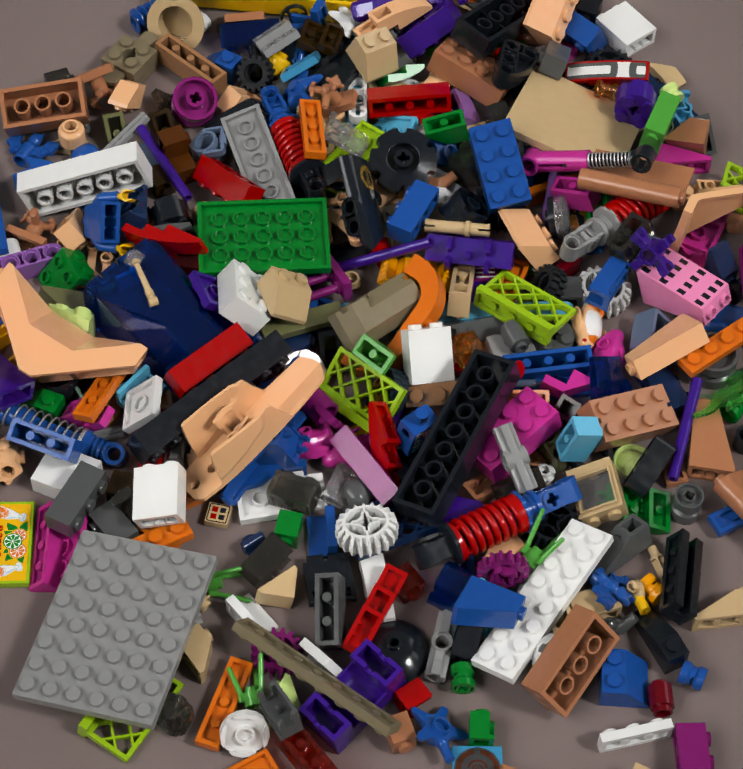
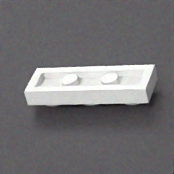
M656 718L646 724L639 725L638 723H633L623 729H607L599 734L597 747L599 753L671 738L674 725L671 718L664 720Z

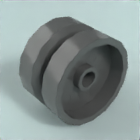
M707 332V336L710 338L718 332ZM739 348L694 376L703 380V388L719 389L732 381L740 357Z

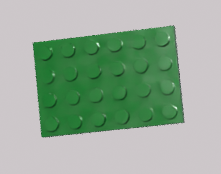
M326 197L197 202L198 238L202 239L209 250L207 254H198L199 272L217 277L233 259H236L240 263L243 262L248 265L250 270L257 275L260 274L262 276L271 266L301 274L331 273Z

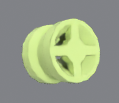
M670 82L659 90V95L661 90L680 97V102L685 97L678 90L679 87L676 82Z

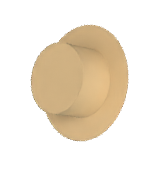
M156 0L150 7L147 15L148 32L156 34L157 41L169 32L193 49L203 37L204 19L200 9L191 0Z

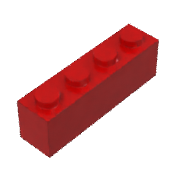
M449 82L367 88L369 118L451 112Z
M203 154L192 175V178L199 181L198 185L207 190L211 189L210 193L220 198L223 197L222 201L261 200L265 189L224 163Z
M236 322L168 370L163 379L178 398L181 399L250 349L254 343L238 322Z

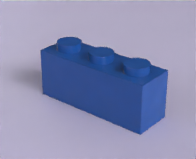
M417 179L412 186H408L404 199L397 203L393 216L390 215L386 221V227L388 228L387 237L404 244L414 241L425 224V219L430 216L438 203L439 188Z
M13 417L5 438L74 464L78 463L85 444L82 441Z

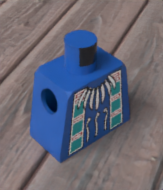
M427 404L402 418L398 425L397 431L402 442L398 446L407 457L421 448L438 417Z

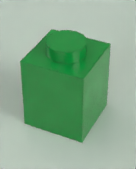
M280 509L274 530V545L284 549H297L303 528V513Z

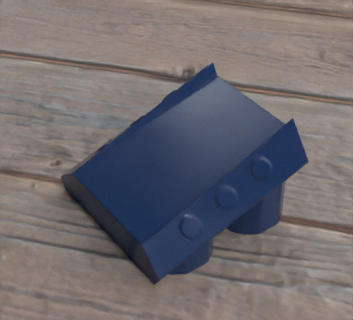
M144 184L134 189L135 192L129 193L128 199H136L135 202L129 203L119 200L121 202L120 236L124 235L121 229L125 223L139 229L147 224V185Z

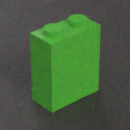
M661 90L645 125L639 146L643 144L652 146L656 151V158L681 100L680 97Z

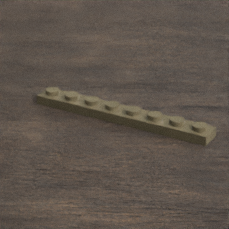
M248 617L235 621L232 630L239 634L238 636L242 640L258 647L259 652L271 656L279 666L294 672L298 679L314 686L318 693L333 699L338 707L353 713L357 720L369 724L377 734L388 737L399 732L402 725L401 722Z

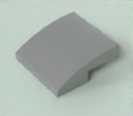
M285 18L252 39L260 52L266 58H269L300 38L301 35L291 25L290 21Z

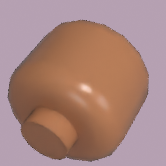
M729 213L726 217L725 231L730 234L741 235L743 233V214Z

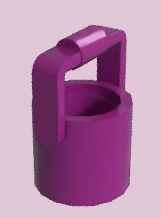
M320 387L300 409L319 427L328 422L334 429L339 431L344 426L335 417L338 405Z

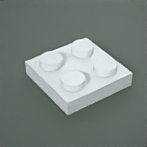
M155 375L126 392L122 431L130 434L160 414L163 378Z

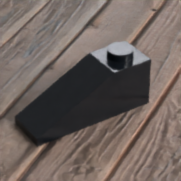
M651 606V611L646 615H641L637 610L633 613L639 618V621L634 626L664 675L681 668L684 661L688 659L690 651L678 632Z

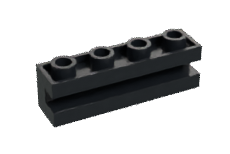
M684 528L666 538L659 612L679 626L697 617L703 542L698 538L689 542L690 533Z

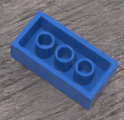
M510 118L469 128L467 135L489 213L494 214L498 213L500 209H514L529 205L532 197Z

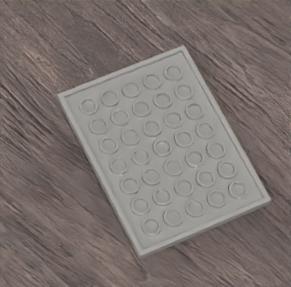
M83 529L12 692L13 698L154 730L219 562L217 556Z

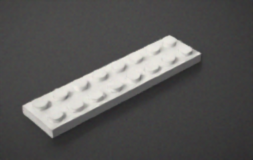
M572 518L555 543L562 537L565 541L540 566L538 565L518 593L526 596L524 607H527V612L523 621L518 620L514 629L493 628L477 650V653L472 657V665L514 685L532 659L540 640L551 632L614 542L613 535Z

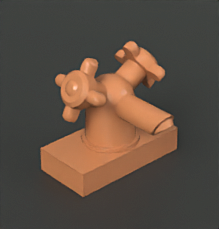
M112 61L73 77H81L83 83L89 82L94 93L91 98L86 96L87 104L90 107L100 110L102 107L98 105L99 100L111 96L118 84L115 83L114 89L108 88L104 79L105 74L115 69Z
M334 75L332 78L327 77L325 80L329 83H325L322 86H316V82H311L308 89L310 97H315V94H321L322 96L318 100L321 102L323 118L356 108L357 91L352 88L338 92L336 88H344L338 75Z
M33 207L31 210H26L23 218L19 220L21 224L28 223L25 230L9 224L5 229L6 239L15 238L18 240L21 249L28 250L48 244L47 238L41 235L44 231L49 230L50 235H53L57 225L53 217H50L49 222L41 221L38 209Z

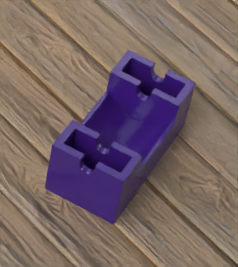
M368 638L350 655L352 662L336 677L381 709L394 697V691L407 684L403 668L390 657H385L381 649ZM316 691L298 709L303 723L338 755L367 726L366 722L357 720L354 714L347 709L338 707L333 699L327 695H319Z

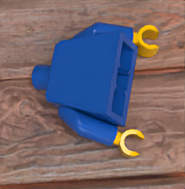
M123 189L121 193L118 191L102 192L95 197L92 204L85 206V216L82 219L84 235L91 239L99 251L119 252L123 257L133 255L128 253L126 248L134 247V244L125 243L118 245V243H120L121 202L119 200L129 203L135 202L136 199H128L129 193L135 192L134 190Z

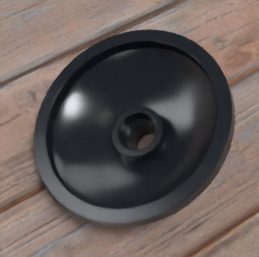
M396 619V621L383 622L372 643L381 649L385 657H390L403 668L406 683L408 684L417 677H420L426 669L430 652L427 638L418 627L407 621ZM395 642V643H397L398 645H397V646H391L390 643Z

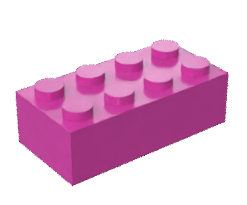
M526 386L504 406L493 429L512 422L520 443L525 446L530 455L562 427L559 411ZM491 431L473 466L497 485L509 472L505 470L500 458L501 451L493 431Z

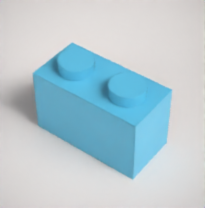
M571 417L555 441L560 462H585L603 437V429L597 417Z

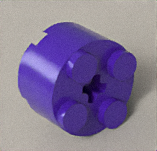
M632 79V82H624L618 87L614 105L615 119L618 122H625L639 129L645 127L657 101V92L654 91L652 84L645 80Z

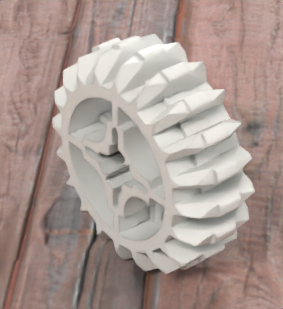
M598 265L594 269L589 267L587 271H582L580 276H578L581 277L583 293L581 307L588 304L585 301L591 291H587V288L602 269ZM628 278L617 291L619 295L613 297L610 301L608 311H604V315L608 319L611 317V314L617 317L619 312L623 313L630 304L632 286L628 282Z
M373 502L370 505L363 503L361 506L354 505L353 509L346 508L345 513L339 515V519L336 520L335 537L339 547H342L345 553L350 552L352 556L359 554L360 558L364 555H369L371 558L372 554L380 555L381 551H388L389 546H394L395 540L398 539L399 524L394 512H391L389 507L384 508L382 504L375 506Z

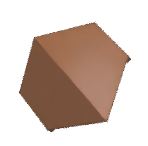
M689 117L669 133L664 141L669 145L706 155L710 120Z

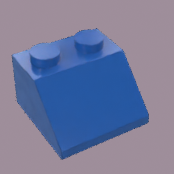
M573 11L572 19L568 23L562 40L566 43L570 41L575 44L574 47L581 53L585 51L590 54V51L595 52L597 48L601 50L607 47L609 43L602 29Z
M612 649L598 670V705L648 709V663L626 649Z

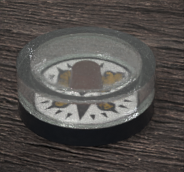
M565 195L547 198L545 221L546 226L549 227L552 239H561L570 234V211Z

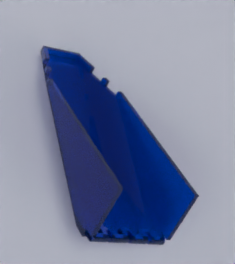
M143 239L133 247L134 252L129 250L117 260L118 264L114 262L100 273L102 277L97 275L86 284L87 288L83 290L85 307L94 314L96 330L107 339L140 343L147 347L146 358L141 366L143 367L147 364L150 367V374L163 378L168 370L231 327L232 324L218 312L208 311L200 304L201 300L193 290L192 283L186 272L155 240L149 242L147 239ZM133 258H139V264L155 296L158 298L159 305L150 308L135 266L131 263ZM270 375L269 377H267L268 379L266 381L274 379L273 376ZM163 379V383L166 384L172 392H174L167 384V382Z

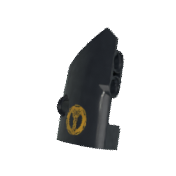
M342 155L322 167L325 187L333 189L335 192H346L347 198L343 200L341 206L346 233L351 237L360 238V242L371 252L385 234L379 207L382 204V198L379 192L375 190L373 174L368 161L356 155Z

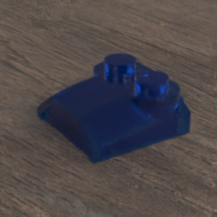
M620 356L589 357L590 400L632 391L630 382L624 379Z

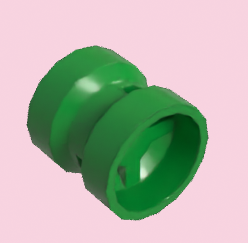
M734 393L730 397L729 402L724 403L720 407L722 417L729 423L736 424L742 418L743 394Z
M466 661L453 663L450 667L451 676L453 677L451 681L452 692L456 694H470L476 689L475 680L473 679L475 666L471 662Z

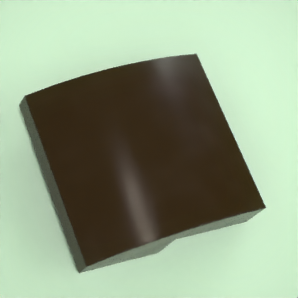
M306 18L300 32L301 37L297 39L295 47L312 53L318 51L322 55H336L344 35V29L330 21H327L324 26Z

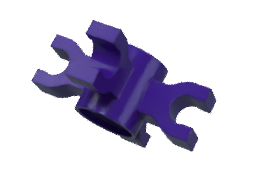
M642 226L629 237L632 242L641 248L639 255L629 264L634 271L643 264L647 266L655 265L660 276L664 278L675 268V265L664 256L666 249L676 240L671 233L662 240L657 238L650 239Z

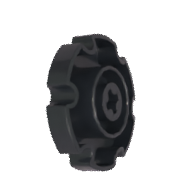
M395 128L378 137L376 141L378 148H372L369 157L372 174L379 176L377 184L384 190L399 195L401 190H406L408 186H412L416 179L429 184L430 178L427 175H434L437 166L435 148L427 147L429 139L419 131L407 128L405 133H400L398 128ZM400 159H404L406 164H402Z

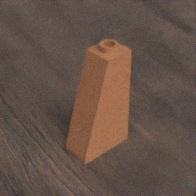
M699 398L689 435L686 473L688 478L714 482L721 474L727 475L735 472V465L718 402L707 398Z

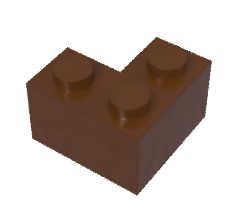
M181 124L157 131L159 147L185 185L196 182L197 180L192 178L198 162L192 159V152L189 147L191 143L189 133L187 131L184 132Z

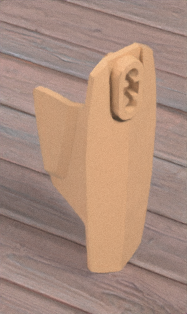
M298 357L266 389H260L244 380H239L227 386L182 422L181 428L185 438L196 454L195 460L186 470V491L196 501L208 500L236 477L273 440L325 379L323 366L311 358Z

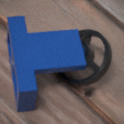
M317 0L310 10L311 16H308L306 8L300 4H292L285 7L280 15L282 21L284 14L287 13L290 23L304 24L306 18H309L325 26L327 21H330L325 0ZM293 8H300L305 12L299 14L298 12H290L289 10Z

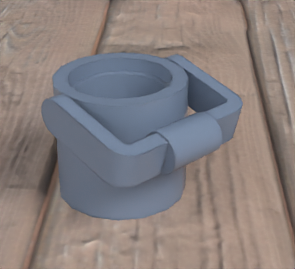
M223 126L202 129V132L192 142V148L199 158L203 154L223 162L227 156V136Z

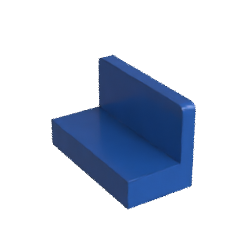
M334 505L325 506V516H309L306 518L309 556L323 554V558H327L328 553L338 552V543L335 537Z

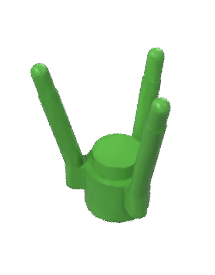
M544 508L540 509L527 541L520 550L524 553L522 557H526L529 566L534 570L565 541L562 537L555 543L561 535L560 533L543 551L535 545L530 548L545 512Z
M238 566L216 571L207 592H209L211 597L227 599L232 594L218 591L223 589V579L258 574L259 570L241 571L242 567ZM234 595L240 602L251 603L250 598Z
M262 652L258 654V669L253 668L254 686L246 687L245 693L242 692L231 667L227 668V672L238 694L239 703H245V709L248 710L259 709L258 691L261 690L264 694V662Z

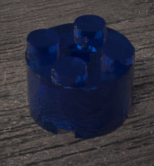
M448 560L436 579L434 591L430 592L426 603L442 611L446 609L452 612L453 606L472 575L477 577V575Z

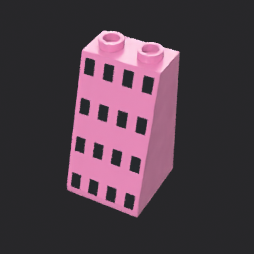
M670 248L666 249L664 256L675 265V268L664 278L660 276L655 265L647 266L643 264L636 270L643 303L677 316L684 313L702 322L703 326H706L731 301L729 284Z

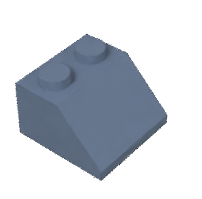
M656 307L636 314L629 350L631 351L671 322V320ZM677 361L671 363L669 366H677Z

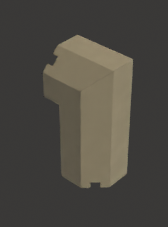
M400 273L328 316L327 318L343 346L352 352L363 333L378 340L401 326L413 311L421 296V292L415 282L411 279L405 280L402 278L405 275Z

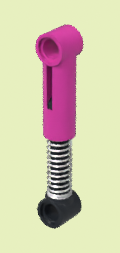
M646 144L625 153L624 151L621 153L620 151L618 153L611 151L610 153L603 152V154L602 152L594 153L591 150L540 151L537 148H528L522 155L521 160L526 176H533L537 172L580 171L581 168L592 169L593 167L595 169L604 167H632L637 173L643 174L651 169L656 159V151L652 146Z

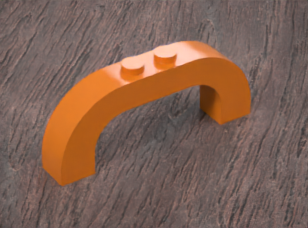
M414 254L403 270V273L408 279L413 280L415 284L420 286L421 296L413 311L392 341L387 345L396 355L390 367L398 370L403 368L400 330L408 329V325L421 324V327H429L430 322H437L446 302L445 285L440 275L427 260L417 254ZM345 354L340 361L344 367L349 366L348 356ZM363 366L356 368V375L359 377H365Z

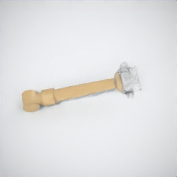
M132 250L126 254L123 262L130 267H135L150 308L159 305L158 298L155 296L140 266L145 255L140 251Z

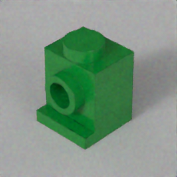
M470 710L468 746L494 745L495 721H490L489 710Z

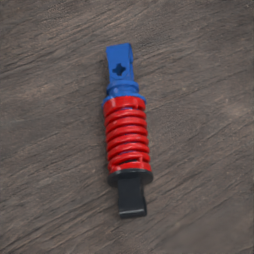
M269 85L261 89V100L267 117V125L291 187L297 191L304 192L306 198L326 197L327 200L322 167L325 166V163L321 159L304 158L300 116L288 109L285 100H283L276 86Z
M575 475L562 478L536 492L530 489L523 495H520L516 491H511L506 497H501L490 504L488 503L483 505V507L476 508L475 511H470L459 516V518H454L450 523H439L438 536L411 546L410 549L420 571L431 568L448 558L455 565H459L469 559L470 555L476 556L478 552H485L486 548L491 549L494 545H500L502 541H509L510 537L516 538L518 533H530L533 522H535L541 508L545 509L542 520H544L545 514L577 502L583 496Z

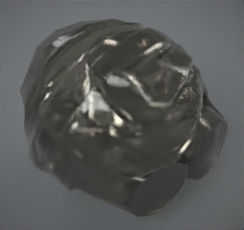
M168 692L156 724L160 727L161 731L168 735L181 737L186 734L193 722V707L184 696Z

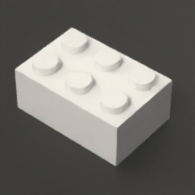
M233 259L217 275L219 314L234 324L238 322L244 331L254 336L271 320L270 313L256 285L262 275H257L250 270L248 265Z

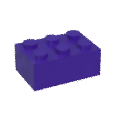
M442 0L433 6L432 10L403 27L396 40L410 59L415 56L419 58L427 51L426 48L430 45L434 47L443 40V36L446 34L451 35L457 19L463 15L452 0Z

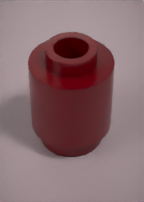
M664 679L652 681L647 687L650 711L657 718L671 716L675 708L671 683L666 682Z

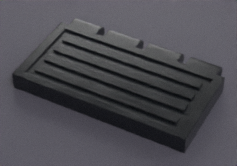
M344 35L336 55H321L320 61L308 69V76L315 74L323 75V78L316 86L329 83L325 80L327 77L332 78L334 75H338L344 88H336V90L343 92L360 74L345 51L356 36L351 35L350 38H347Z

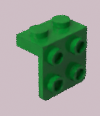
M63 247L38 276L41 285L74 290L77 285L94 288L99 283L93 269L86 262L85 255L79 250Z

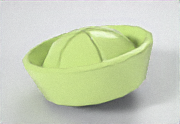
M627 444L619 447L613 456V462L618 474L626 479L646 448L637 444Z

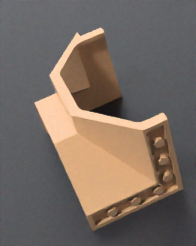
M743 184L698 189L696 194H692L674 233L676 240L669 248L678 253L687 233L742 207Z

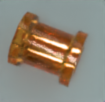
M598 80L594 86V97L610 98V101H615L619 84L614 83L612 85L603 83V80Z

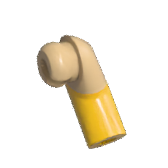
M630 580L627 583V590L635 598L634 603L639 613L646 615L651 611V608L645 597L644 585L639 580Z

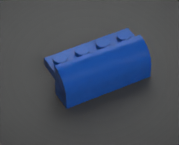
M591 345L502 356L513 361L521 360L524 363L525 372L519 380L536 379V381H543L547 374L567 384L574 369L593 378L592 370L595 365ZM594 381L589 391L575 394L570 397L579 398L594 396L596 393ZM540 385L529 388H531L532 390H540ZM515 387L514 390H523L525 387ZM550 395V401L559 400L558 398Z

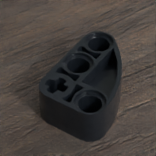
M511 39L504 40L496 57L491 79L492 84L499 89H510L527 81L538 61V51Z

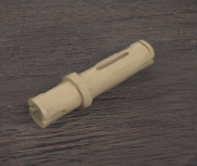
M425 219V224L435 225V227L424 226L425 232L465 235V237L482 236L489 238L490 231H480V229L489 230V223Z

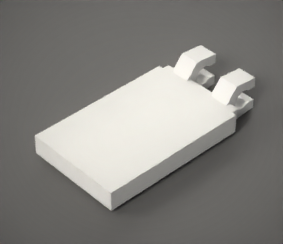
M302 470L277 474L263 486L246 490L237 502L241 525L277 520L280 509L303 513V515L310 514V512H313V509L316 511L325 509V506H328L326 493L310 494V490L325 489L323 474L313 473L304 476Z

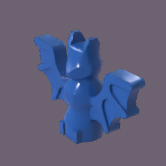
M37 132L33 133L28 141L23 144L22 135L10 136L6 140L7 145L10 146V154L16 153L13 157L14 162L17 166L24 168V156L38 159L46 156L53 157L54 153L61 149L60 143L48 141L45 145L39 147L45 139V134L40 135Z
M602 567L596 569L588 581L593 586L591 591L596 593V602L603 604L606 611L611 610L617 601L626 607H629L630 603H634L635 598L627 590V583L630 581L627 575L620 577L611 572L607 576Z

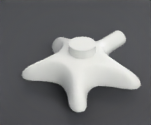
M344 6L339 7V11L332 10L328 12L343 27L347 38L354 35L352 29L363 23L356 22L352 17L351 10Z

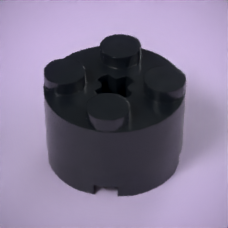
M462 187L455 191L439 208V212L447 221H471L472 223L484 224L490 216L486 205L482 201L478 203L474 199L476 195Z
M177 195L164 196L155 200L154 206L151 208L147 207V219L152 226L190 222L194 226L187 201L183 197L178 199Z

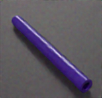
M144 124L137 126V133L181 198H185L187 202L190 201L193 195Z
M427 237L337 263L345 272L433 247L431 237Z
M693 377L691 380L675 443L676 450L672 455L667 479L673 482L679 479L703 380L699 377Z

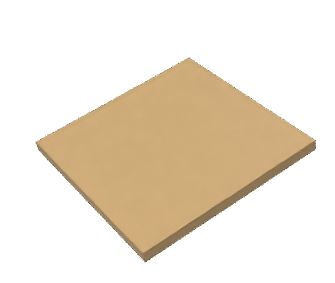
M535 65L505 118H510L516 139L542 151L591 150V152L595 153L596 149L610 152L616 151L617 153L618 151L620 153L624 151L625 153L630 151L639 132V128H636L634 125L618 122L615 119V101L563 77L558 80L538 71L539 66Z

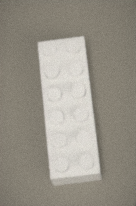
M137 141L17 173V194L28 210H31L33 207L38 209L39 217L90 204L102 192L118 191L121 193L123 189L134 190L144 184L148 188L153 187L152 166Z

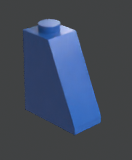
M472 575L453 606L450 623L462 626L514 629L518 620L523 621L526 615L527 607H524L526 596Z

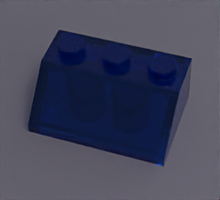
M279 18L217 24L220 46L222 49L226 48L230 52L238 51L237 47L245 46L246 50H248L250 45H255L252 39L279 23Z

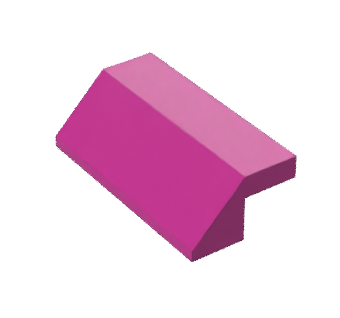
M53 500L38 508L29 591H57L83 529L87 530L88 513L84 518L82 528L76 531L72 538L46 525L44 514L53 503Z

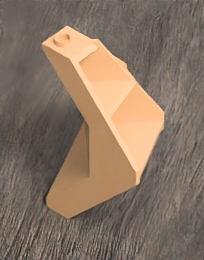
M9 262L5 268H0V317L7 329L18 370L41 383L124 374L134 375L145 360L147 347L140 343L98 338L90 335L53 312L13 264Z

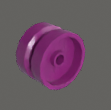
M185 78L177 84L171 100L173 117L179 124L187 128L195 129L205 126L215 114L218 101L216 89L209 81L203 78Z

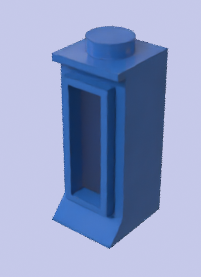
M611 255L588 287V291H591L585 302L607 312L610 301L628 278L630 263Z

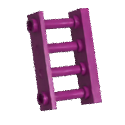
M331 254V273H320L307 279L309 286L324 281L331 282L332 285L313 291L310 301L334 293L340 294L344 301L353 299L352 282Z

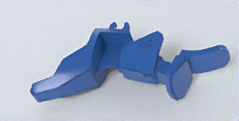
M300 356L294 357L287 368ZM275 379L262 382L257 387L266 389ZM298 411L273 440L236 477L224 486L219 498L227 506H235L246 490L263 486L280 470L298 465L300 454L308 451V448L306 446L302 447V444L311 440L307 435L302 436L297 431L307 419V415L303 411Z

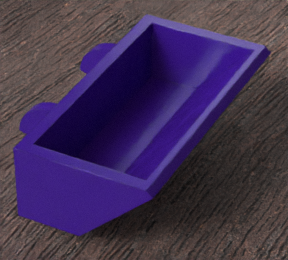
M435 232L427 234V237L432 239L433 247L425 250V260L445 262V270H450L452 263L483 266V273L485 275L489 274L490 268L513 269L517 250L514 241L472 236L465 237L463 235Z

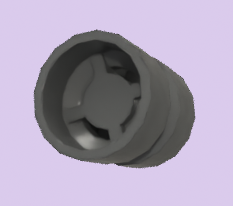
M683 483L675 489L671 503V517L675 522L682 525H690L698 520L705 498L704 492L698 485Z

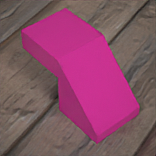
M575 369L567 384L546 374L539 389L549 390L550 395L560 399L563 393L572 396L589 391L594 379Z
M82 398L69 402L60 418L61 421L67 420L69 424L75 423L77 427L83 426L84 429L87 428L94 432L107 427L115 410L110 405L105 406L94 423L75 420L72 412Z

